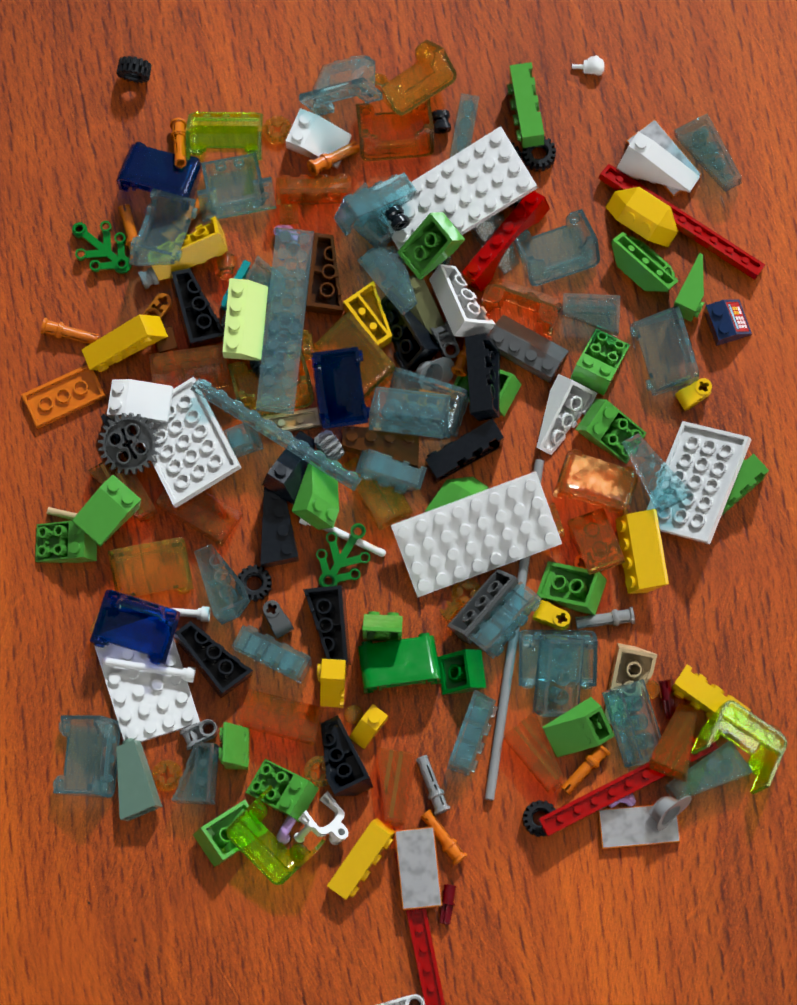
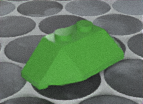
M624 232L611 241L617 267L644 291L668 292L678 283V279L675 277L671 266L643 241L627 236Z
M474 477L448 479L435 495L425 512L487 490L489 487Z

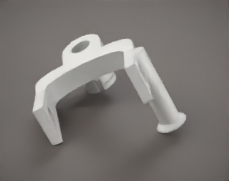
M327 791L319 800L335 813L333 821L324 827H319L308 812L305 811L298 818L305 826L300 832L295 833L294 839L297 842H304L305 837L310 831L317 837H324L329 834V841L333 845H338L348 837V829L341 823L345 812Z

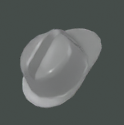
M442 357L434 361H424L419 364L416 372L413 373V377L420 384L422 390L432 391L451 380L454 375L451 372V367L455 365L454 361L448 357Z
M688 795L677 800L670 796H665L658 799L649 810V814L657 822V830L661 831L666 828L690 804L692 797Z

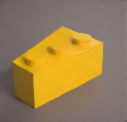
M372 281L343 301V307L346 314L374 351L378 352L391 343L392 334L375 283Z
M322 659V664H318L317 679L320 682V706L343 708L346 660Z

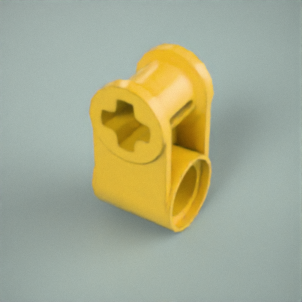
M701 378L675 393V396L683 409L687 411L710 395L712 384L708 379ZM700 386L707 387L706 392L704 390H699Z
M539 601L532 619L560 631L566 630L569 627L570 615L567 611L547 601ZM561 617H564L565 621H563L561 624L558 623V620L561 619Z

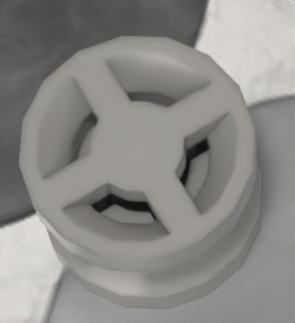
M152 266L145 272H138L145 290L150 285L159 284Z

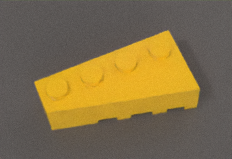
M216 216L210 218L211 222L203 226L200 224L196 226V230L189 235L184 233L179 236L175 243L168 242L148 254L150 264L159 281L169 279L171 272L203 264L208 259L222 256L228 251L225 234Z
M139 314L83 348L82 353L90 370L102 372L114 363L122 361L124 358L168 337L160 316Z
M687 664L672 686L673 694L681 700L683 698L690 702L689 705L694 709L705 711L706 716L711 720L716 721L717 719L722 722V726L728 731L732 732L734 730L737 732L751 709L731 695L724 696L725 692L719 686L709 685L705 676L692 673V667Z
M378 818L371 821L327 887L345 900L350 896L353 898L360 889L357 887L360 881L367 879L371 873L369 871L370 867L379 862L382 857L380 853L384 848L387 850L393 839L391 838L395 834V830Z

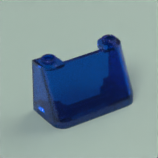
M135 142V144H131L116 181L119 190L128 192L129 187H132L133 191H136V189L170 197L175 202L177 199L182 202L181 206L189 208L194 199L203 164L199 158L189 156V158L186 157V166L178 168L174 164L175 157L173 153L146 147L141 142Z
M357 346L312 352L311 361L321 428L328 429L368 423V419L371 418L370 407H366L360 372V362L363 361L362 350H359Z
M106 590L90 642L101 648L110 643L147 654V657L153 664H165L179 622L180 612L117 591Z

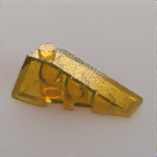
M360 456L342 464L379 531L413 512L404 495Z

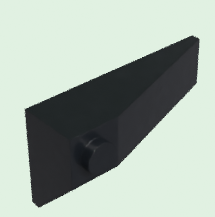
M389 291L381 300V305L392 334L391 342H393L395 348L393 353L395 360L403 373H408L416 369L422 362L430 361L440 350V347L422 323L392 291Z
M299 431L271 467L262 485L294 505L308 463L312 461L315 448L314 439Z
M339 716L321 723L326 779L334 796H356L373 788L371 779Z

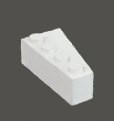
M440 264L429 280L453 335L458 337L487 333L488 335L496 325L493 319L489 320L485 315L487 313L484 306L480 307L476 302L477 296L474 292L467 289L468 283L456 266Z

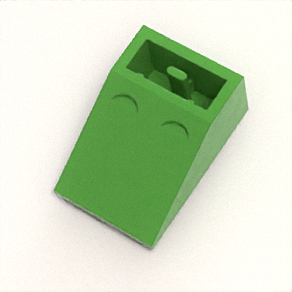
M596 328L580 356L570 379L605 395L630 344Z
M595 399L575 429L587 440L627 464L646 435L642 428L607 399Z
M72 521L37 524L35 562L83 563L97 561V543Z
M592 697L542 727L557 758L597 747L615 736L601 705Z
M224 722L223 727H220L219 739L223 747H219L221 764L224 765L225 769L249 770L250 729Z
M264 759L245 793L280 813L294 818L300 823L298 818L307 811L319 788L309 780Z

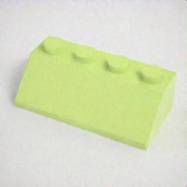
M229 278L222 351L223 358L262 361L268 286L251 280Z

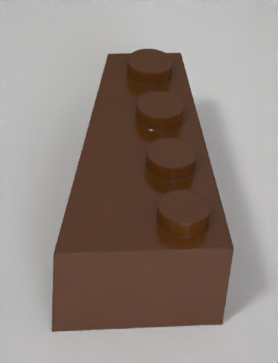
M314 233L312 238L304 311L342 316L344 307L342 304L333 235Z
M343 427L342 447L344 451L418 471L419 429Z

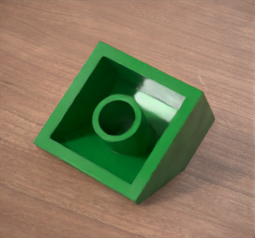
M464 649L438 657L442 695L473 692L486 688L482 650Z

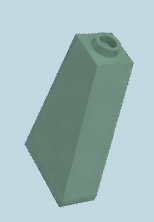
M133 738L122 741V745L116 747L119 816L121 820L130 821L161 808L162 804L142 743Z

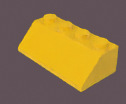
M645 510L616 518V529L628 594L648 593L668 585L669 581L657 510Z

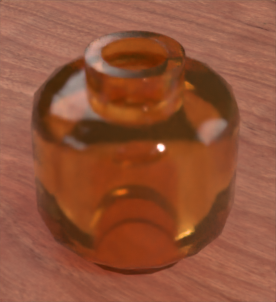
M227 251L223 255L214 258V271L216 276L222 280L233 279L239 270L238 258L233 253Z

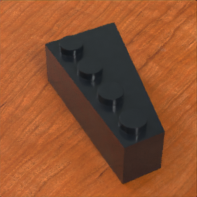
M191 269L171 272L170 281L188 349L223 342L224 329L210 307L209 301L201 291V287Z
M487 333L465 337L470 414L477 421L499 418L500 350Z
M492 418L471 432L464 434L456 441L446 444L440 451H433L428 454L427 459H425V465L437 483L501 448L504 437Z
M264 486L260 565L263 568L297 562L299 557L287 501Z
M342 585L303 589L326 658L346 660V666L351 665L345 589Z
M191 621L175 632L174 639L220 698L252 676L253 670L245 666L237 657L226 651L222 645L216 643Z

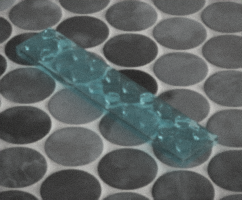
M276 227L256 410L294 414L314 231Z

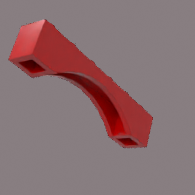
M536 191L526 195L461 272L469 286L482 292L493 279L500 260L512 242L526 229L539 223L546 215L550 207L543 195Z

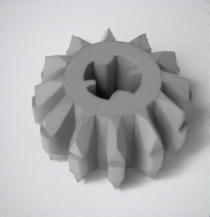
M322 431L314 438L316 448L327 462L333 463L344 455L342 444L332 431Z

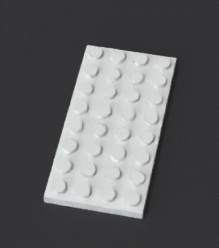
M500 126L374 205V208L399 250L429 213L443 212L460 234L463 235L536 190L538 186ZM395 205H401L404 215H407L410 220V224L400 231H394L391 221L385 216V212Z
M536 471L391 525L417 597L562 544Z

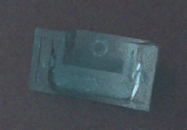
M359 55L323 65L312 91L299 94V101L315 114L321 116L335 112V105L332 102L355 96L359 97L366 104L383 100V93L375 87V61L369 56Z
M256 153L201 163L206 189L197 190L203 222L210 221V218L214 216L218 220L276 209L272 178L261 177Z

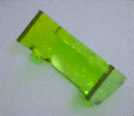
M257 112L190 113L186 126V160H190L191 153L193 155H202L207 148H244L248 155H258V160H262L263 114Z
M730 700L723 703L702 727L691 753L696 754L710 747L711 743L716 742L721 735L750 755L747 763L748 769L757 776L750 793L756 794L770 787L787 748V739L778 730L735 701Z
M270 785L228 826L226 833L234 845L273 884L282 885L326 841L322 839L311 851L302 844H295L288 850L281 842H278L277 838L261 822L267 816V808L260 800L273 788Z

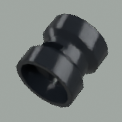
M433 111L431 113V118L434 121L432 125L433 132L437 134L450 132L449 111Z
M401 205L392 206L385 212V216L391 221L394 231H400L410 224V220L407 215H404Z

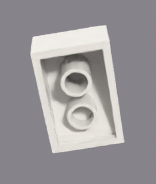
M300 108L287 136L286 148L315 160L323 153L329 154L348 145L352 135L324 118ZM341 161L334 163L332 167L338 169Z
M114 379L111 384L107 416L115 421V415L121 418L122 413H126L128 417L131 412L134 413V418L137 414H141V420L147 417V423H168L174 387L132 379Z

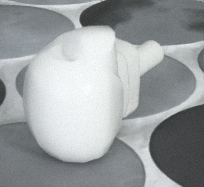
M591 56L588 60H584V64H572V69H584V74L600 76L604 72L605 64L604 60L598 56Z

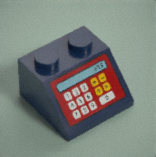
M739 299L721 300L705 306L704 314L716 346L752 335Z

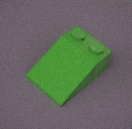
M443 212L429 213L397 253L416 277L422 280L450 257L465 239Z
M699 253L671 311L692 322L694 317L698 318L704 302H702L704 296L703 254Z
M500 370V415L505 417L522 384L514 374ZM467 373L465 377H457L450 392L470 402Z
M309 461L292 512L318 530L334 528L339 513L338 479L313 461Z
M112 475L93 494L73 518L72 522L101 547L140 508L141 499L117 477Z
M548 561L536 597L578 612L595 615L607 579L599 571Z
M370 611L368 614H364L363 640L393 641L402 639L403 616H399V613L396 612L380 615V612Z
M243 800L202 826L193 836L212 865L216 867L264 835L267 831L247 801Z

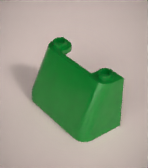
M430 633L418 634V637L378 643L363 641L357 647L364 694L373 693V690H377V687H379L380 691L383 688L419 683L423 685L426 683V680L431 685L441 684L434 636H430Z

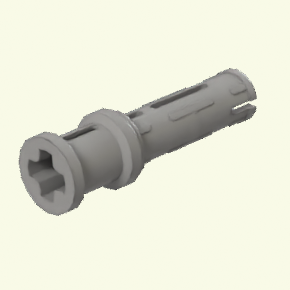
M633 607L618 611L613 609L611 612L575 617L577 629L611 624L619 626V624L630 622L635 624Z
M424 755L417 758L416 762L429 792L428 800H431L435 809L434 815L450 810L451 807L447 805L444 797L445 792L438 785L428 756Z

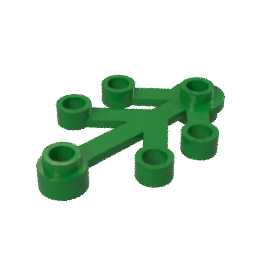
M103 221L100 224L101 231L103 232V243L88 232L84 223L77 222L73 225L72 232L76 238H84L98 249L89 251L83 248L77 249L75 255L79 261L107 257L111 260V262L100 263L98 260H92L89 264L92 272L96 273L100 270L114 269L119 274H125L130 271L132 263L129 257L125 256L124 243L126 237L124 233L118 232L114 236L118 248L117 256L111 249L110 232L112 226L109 221ZM104 225H109L108 229H103ZM77 227L83 228L80 232L76 231ZM122 236L123 240L118 241L117 237ZM80 252L85 253L83 257H79L78 254ZM121 261L125 262V265L122 267L119 266ZM93 264H98L99 267L96 268V269H93V268H92V265H93Z
M356 523L351 527V536L341 553H339L336 542L337 535L334 532H329L326 535V541L330 545L334 565L329 570L326 560L328 554L325 549H319L316 552V557L319 559L322 574L319 577V585L321 587L337 586L338 582L360 578L361 573L356 568L351 569L348 573L338 575L337 573L341 567L357 563L365 564L370 561L371 557L367 552L347 558L356 541L364 537L366 533L364 525ZM355 528L362 530L360 535L354 533ZM330 534H333L335 536V540L333 542H330L328 540V536ZM319 551L325 552L324 558L318 556ZM363 554L368 555L367 561L361 560ZM352 571L358 572L357 578L351 576ZM330 577L332 579V583L330 585H327L325 583V578Z

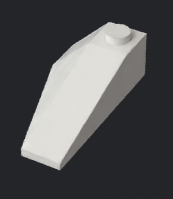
M639 131L629 144L617 166L618 170L633 179H642L653 184L658 183L689 193L700 178L699 175L663 147Z
M558 374L549 393L536 448L552 455L564 441L566 433L570 428H575L578 424L576 421L582 414L585 415L597 393Z

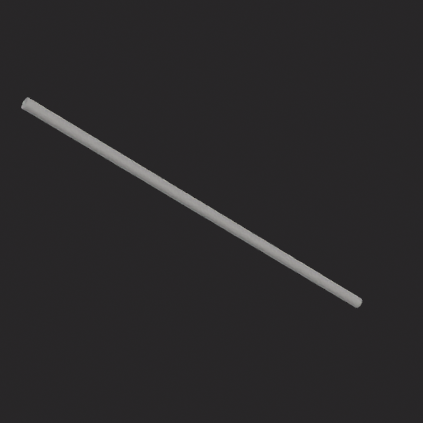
M535 459L533 472H537L541 483L544 460ZM530 556L520 559L517 579L520 588L516 591L514 597L485 792L486 800H494Z

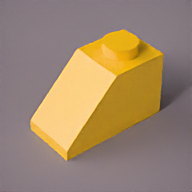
M372 704L360 719L349 738L365 749L388 720V715Z

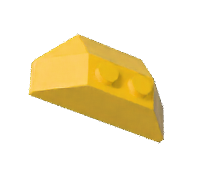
M641 187L615 191L606 205L608 211L618 222L650 242L669 247L678 233L671 207Z

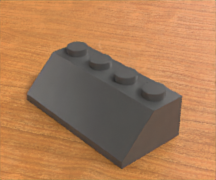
M504 314L488 335L500 350V356L548 383H551L569 352Z
M496 569L447 627L461 641L469 645L476 641L481 631L490 625L495 615L500 613L509 599L516 595V591L520 588L518 579L514 575Z

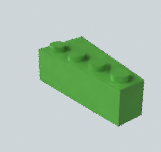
M532 62L510 65L509 84H506L507 93L512 97L510 99V108L515 111L513 123L514 126H518L516 137L517 141H521L522 148L544 145V129L541 112H538L539 101L538 95H536L535 78L532 77Z
M754 453L747 460H743L722 515L764 480L769 472L768 468Z

